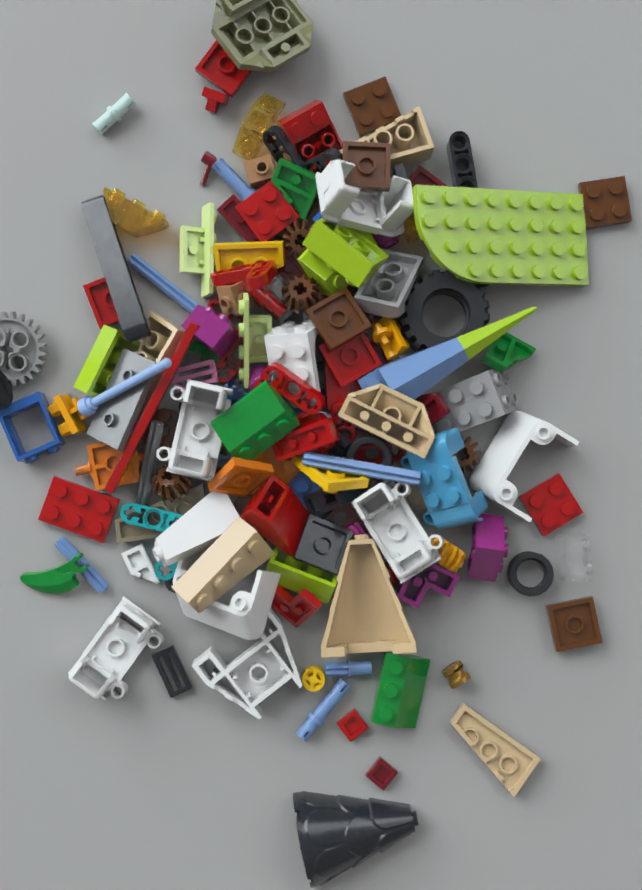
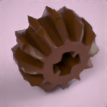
M307 219L303 220L302 226H300L298 220H295V228L290 225L286 227L290 234H283L284 239L290 240L284 243V248L292 247L289 251L290 256L295 251L298 252L297 259L307 249L302 242L297 241L299 234L307 237L315 224L313 223L308 228Z
M294 274L293 281L286 279V286L281 289L283 295L282 303L287 306L289 312L295 309L297 315L302 310L306 313L307 309L316 305L321 300L319 284L315 283L313 277L307 280L305 274L302 278H298Z
M470 436L466 437L464 441L465 447L462 448L464 449V454L467 455L466 459L462 458L460 461L458 459L459 455L454 454L463 474L466 473V467L470 471L474 470L471 462L474 464L480 463V460L474 458V455L482 454L481 451L474 452V448L479 445L477 442L469 445L471 441Z
M162 465V469L155 470V476L151 478L154 493L163 502L169 500L172 503L175 498L181 500L183 494H189L188 489L192 487L191 478L167 472V467Z

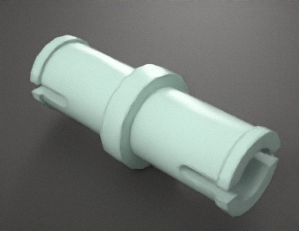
M125 93L112 107L109 105L106 108L107 111L92 124L103 135L115 122L118 121L119 123L122 120L121 117L136 104Z

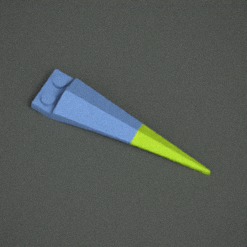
M538 307L528 308L449 341L379 366L359 377L357 381L362 389L381 383L415 400L535 312Z

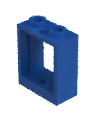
M39 391L0 409V422L15 458L18 462H25L26 464L39 460L38 456L47 452V455L61 450L59 446L66 444L58 429L55 417L48 410L49 403L45 394ZM40 405L54 441L25 452L11 418Z

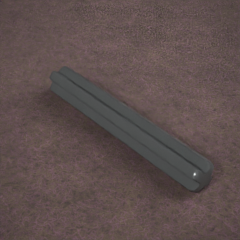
M158 420L151 421L149 425L135 503L146 506L149 503L152 488L151 478L154 477L157 463L156 452L160 447L164 423Z

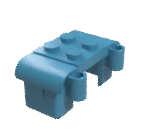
M457 428L435 433V438L425 459L406 450V455L401 458L400 462L403 468L421 473L418 487L428 509L423 515V520L427 525H435L437 529L445 530L483 520L482 517L478 518L488 508L483 490L479 489L471 496L456 455H454L465 447Z

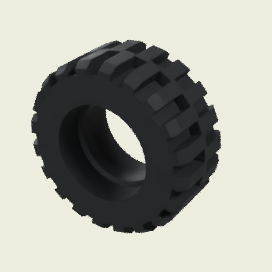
M439 269L432 271L429 275H422L418 281L414 282L405 301V311L399 316V324H401L402 328L401 333L408 340L410 347H414L417 352L487 326V323L490 321V314H488L490 306L489 301L484 299L485 292L483 288L479 290L476 283L456 278V275L447 269L445 272H440ZM446 295L456 299L461 304L465 312V323L457 334L450 337H441L427 329L422 319L424 305L432 297Z

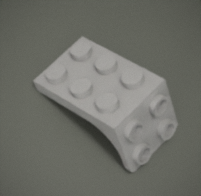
M495 369L487 370L434 392L441 394L451 413L433 425L435 432L438 433L452 428H457L461 432L518 410V398L514 392H511L508 373L506 371L501 373Z

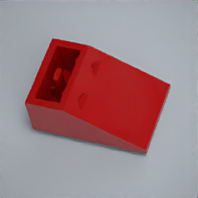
M314 100L277 121L278 126L284 130L304 162L330 148L337 150L343 148V144L322 101ZM328 159L326 161V165H328L330 161H332L333 159ZM311 164L312 170L315 173H320L319 168L316 165Z
M272 474L256 489L240 518L260 535L293 558L310 514L292 489Z

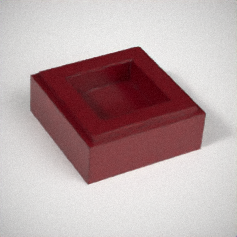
M379 756L365 773V776L384 791L398 774V770Z

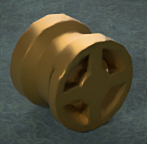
M461 660L451 663L441 671L443 676L448 678V684L451 689L459 687L471 677L468 672L464 671Z

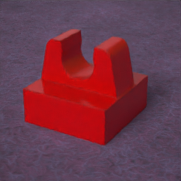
M205 86L203 88L202 96L208 99L205 110L217 114L220 103L228 104L230 96Z

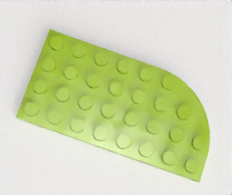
M415 185L413 187L414 219L420 240L424 241L431 253V258L441 268H445L456 275V278L476 284L582 287L589 285L583 194Z

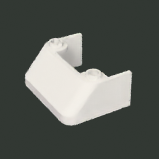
M522 411L511 412L506 416L485 450L480 463L476 465L471 473L469 485L475 492L482 489L486 499L520 520L531 522L532 518L512 506L517 499L518 491L514 484L506 480L530 440L539 445H546L553 439H556L567 447L577 446L579 441L544 420Z
M207 548L178 561L173 585L206 552ZM258 570L251 593L239 591L233 595L230 606L214 601L200 613L193 609L177 592L176 595L181 609L187 617L243 639L256 640L263 634L281 574Z

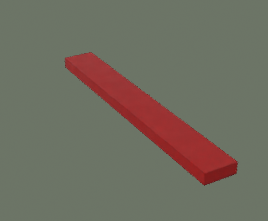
M189 322L170 359L172 365L165 369L104 487V491L112 494L117 489L195 338V332L201 325Z

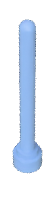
M165 358L96 397L86 396L77 402L79 412L84 417L96 413L99 405L164 371L172 365V362L169 358Z

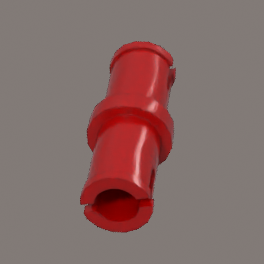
M247 281L241 288L242 291H245L257 301L259 307L263 306L276 316L277 319L287 309V306H284L271 295L272 292L268 289L250 290Z

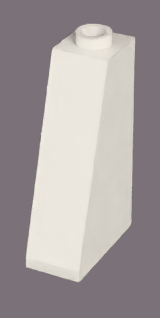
M210 492L158 536L153 548L156 560L158 562L162 561L164 567H167L210 547L240 517L228 495Z

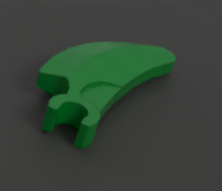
M78 553L72 560L45 571L25 572L20 576V580L28 587L43 593H63L79 586L80 582L76 577V572H85L90 565H80L78 560L84 555L83 553Z

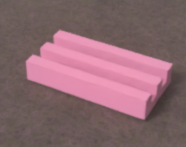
M211 359L180 367L172 380V384L186 388L187 385L181 386L180 382L211 374V379L200 382L208 384L218 383L215 361ZM210 366L209 370L179 377L181 373Z

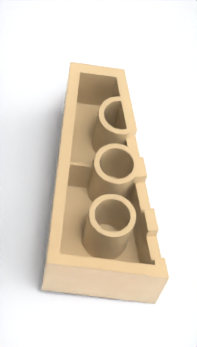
M420 106L412 109V112L405 116L401 115L389 125L376 129L371 135L364 136L356 141L391 143L390 170H393V167L403 163L404 166L429 160L434 150V144Z
M149 310L146 318L149 319L148 326L151 336L143 338L138 352L134 351V353L158 363L165 358L171 359L185 331L167 318ZM164 371L156 374L139 413L140 415L145 410Z
M238 517L172 588L193 609L200 613L275 553L254 528Z

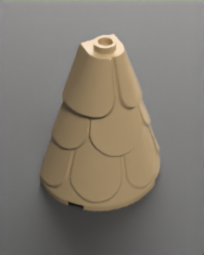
M368 534L354 535L355 540H348L337 576L338 585L329 610L330 616L321 644V658L345 657L348 653L393 651V654L417 653L416 640L402 611L400 600L389 579L391 575L374 539H369Z

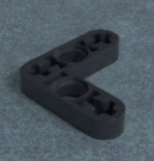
M274 125L263 133V142L277 164L280 158L284 159L283 153H287L291 157L292 163L315 173L311 168V164H314L319 168L321 174L327 167L326 161L328 159L342 160V153L335 148H330L304 162L281 127Z

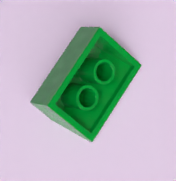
M266 380L210 422L229 453L235 458L253 460L300 425L295 408Z
M393 651L384 652L370 714L371 723L392 728H416L430 664L429 658L407 653L393 654Z

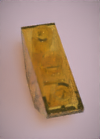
M267 92L252 104L241 124L232 152L247 161L255 159L264 144L263 133L271 126H274L286 103Z
M105 187L103 189L109 214L116 228L135 238L168 228L169 224L163 213L155 209L152 212L147 210L144 203L134 198L132 201L125 198V194L116 188L110 190Z

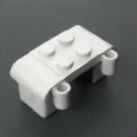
M339 159L330 161L321 174L319 172L316 173L315 178L321 216L324 220L388 237L399 236L405 231L403 222L414 212L413 188L410 180L392 176L390 178L389 192L360 191V189L345 185L344 179L355 167V164Z
M187 379L186 388L175 386L170 391L172 399L182 402L172 448L160 447L156 455L159 460L169 462L166 469L167 472L210 481L215 475L222 445L221 439L210 422L231 406L233 389ZM178 390L182 391V396L180 398H176L175 393ZM163 450L168 451V456L165 459L162 457Z
M385 480L356 498L351 504L364 521L366 528L402 584L439 561L441 556L438 550L444 546L445 541L441 535L428 536L405 500V497L411 493V486L400 482L395 484L394 481ZM402 485L406 486V491L404 493L400 492V487ZM435 537L439 538L440 544L438 546H434L433 539Z
M123 596L119 605L108 617L76 664L68 672L69 680L94 699L101 697L107 700L110 695L115 699L121 698L128 691V685L122 678L146 645L155 649L163 643L164 637L158 631L161 623ZM152 637H156L158 643H154ZM116 687H120L122 693L118 692Z

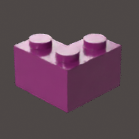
M198 304L181 327L186 330L189 322L201 325L194 334L195 339L222 358L238 338L234 331L236 328L223 314L217 316L218 314L209 306H206L204 309Z
M482 513L478 518L482 517L483 520L474 522L472 526V547L467 561L468 578L496 582L498 573L503 571V557L507 558L509 545L505 543L508 527L504 526V516Z
M434 563L404 583H400L396 594L400 600L418 608L428 587L450 598L460 576Z

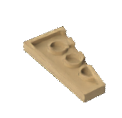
M462 703L450 720V723L511 795L515 797L541 758L472 708Z

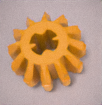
M437 537L433 539L434 546L440 544V540ZM444 539V546L438 550L441 559L437 563L451 572H457L464 564L467 556L461 549Z

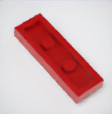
M329 417L289 432L274 443L272 448L276 460L279 462L338 441L339 437L332 418Z

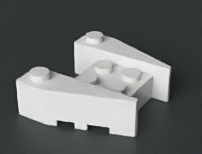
M270 608L263 634L260 637L261 639L228 665L213 646L194 659L192 667L206 685L216 689L224 697L234 701L258 719L262 718V709L258 704L291 678L299 688L302 687V679L282 621L272 608Z

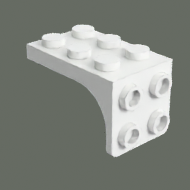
M310 319L302 321V324H295V321H286L281 323V326L272 328V332L264 336L268 364H282L321 393L315 359V340L318 332ZM276 370L272 372L271 381L277 378L278 372ZM290 383V392L299 394L298 385ZM305 392V393L300 397V399L303 400V399L305 398L304 396L307 394V392ZM285 398L294 408H299L294 403ZM314 398L311 400L310 404L312 407L316 405V399Z

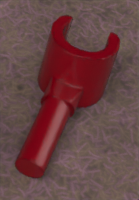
M208 151L204 153L201 162L206 165L200 182L204 186L212 166L217 161L216 157Z

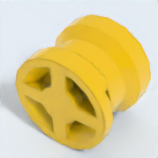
M311 665L304 670L302 684L307 690L315 692L324 686L325 673L321 667Z

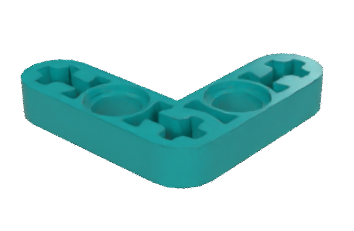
M127 503L120 510L121 519L125 523L164 532L171 526V521L183 516L180 513L138 503ZM134 507L135 512L143 513V509H146L143 515V523L139 522L141 517L137 516L132 517L130 520L126 510ZM151 512H157L160 515L159 524L151 525L149 523L148 516ZM156 560V576L165 581L172 579L178 562L169 565L168 567L172 569V573H167L164 576L163 571L160 570V567L164 565L162 561L158 562Z

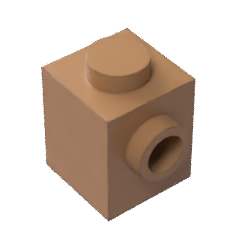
M270 154L244 161L251 189L263 187L271 181L277 167V162L272 161Z

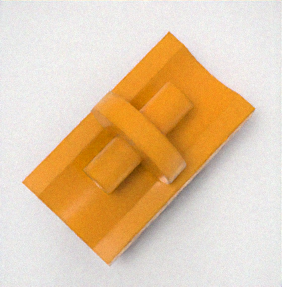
M382 317L381 320L371 326L374 331L372 338L375 343H380L387 360H393L398 354H404L410 349L408 340L404 339L401 334L399 322L395 321L394 318Z
M58 394L53 397L55 401L48 406V410L53 417L63 415L65 422L58 425L62 436L79 434L88 430L83 421L88 417H84L77 408L79 400L77 397L72 399L70 394Z

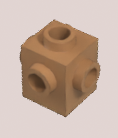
M246 281L216 287L223 314H233L234 317L243 315L239 314L238 303L239 300H243V293H246L241 290ZM248 295L250 309L255 307L253 298Z

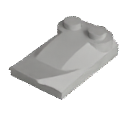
M380 248L389 255V258L366 284L359 287L354 299L366 313L396 318L405 311V301L422 267L424 257Z

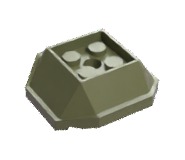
M216 0L211 34L238 69L251 70L253 72H274L309 51L313 22L296 0Z

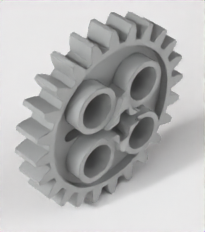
M1 312L0 331L3 333V340L0 342V370L5 374L9 383L12 382L13 386H18L19 380L22 384L28 383L27 377L35 379L34 372H42L38 365L46 364V361L41 358L44 355H48V352L42 350V347L48 345L46 342H41L45 334H38L37 331L41 326L36 325L32 327L34 319L25 321V314H20L17 318L16 312H10L9 316L7 312ZM20 333L26 336V343L24 345L18 340ZM7 346L13 348V352L7 350ZM18 356L24 359V366L22 368L16 363Z

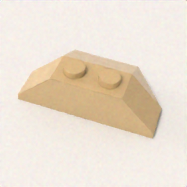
M381 383L348 394L338 414L339 417L424 459L435 438L424 404Z

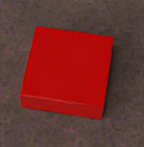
M355 708L336 722L350 742L369 728Z

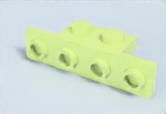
M208 203L202 207V228L185 225L180 227L179 273L201 275V297L204 298L213 295L216 289L210 276L215 269L213 245L217 240L216 233H214V224L217 219L214 203Z
M243 293V300H239L238 303L239 314H243V323H239V337H243V345H239V359H243V367H239V381H243L244 389H248L249 363L268 362L264 336L272 332V316L249 315L248 293Z

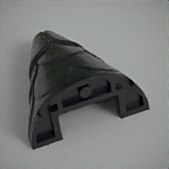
M307 791L293 793L300 849L307 879L311 880L309 882L311 888L324 885L348 869L355 868L377 852H384L414 833V826H419L416 811L411 812L409 804L375 798L367 800L344 795L335 796Z

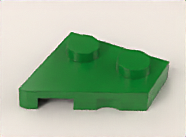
M280 158L271 181L278 190L282 191L288 203L292 204L298 211L300 218L303 220L307 219L318 193L316 174Z
M506 332L488 345L481 362L502 373L531 357L536 348Z

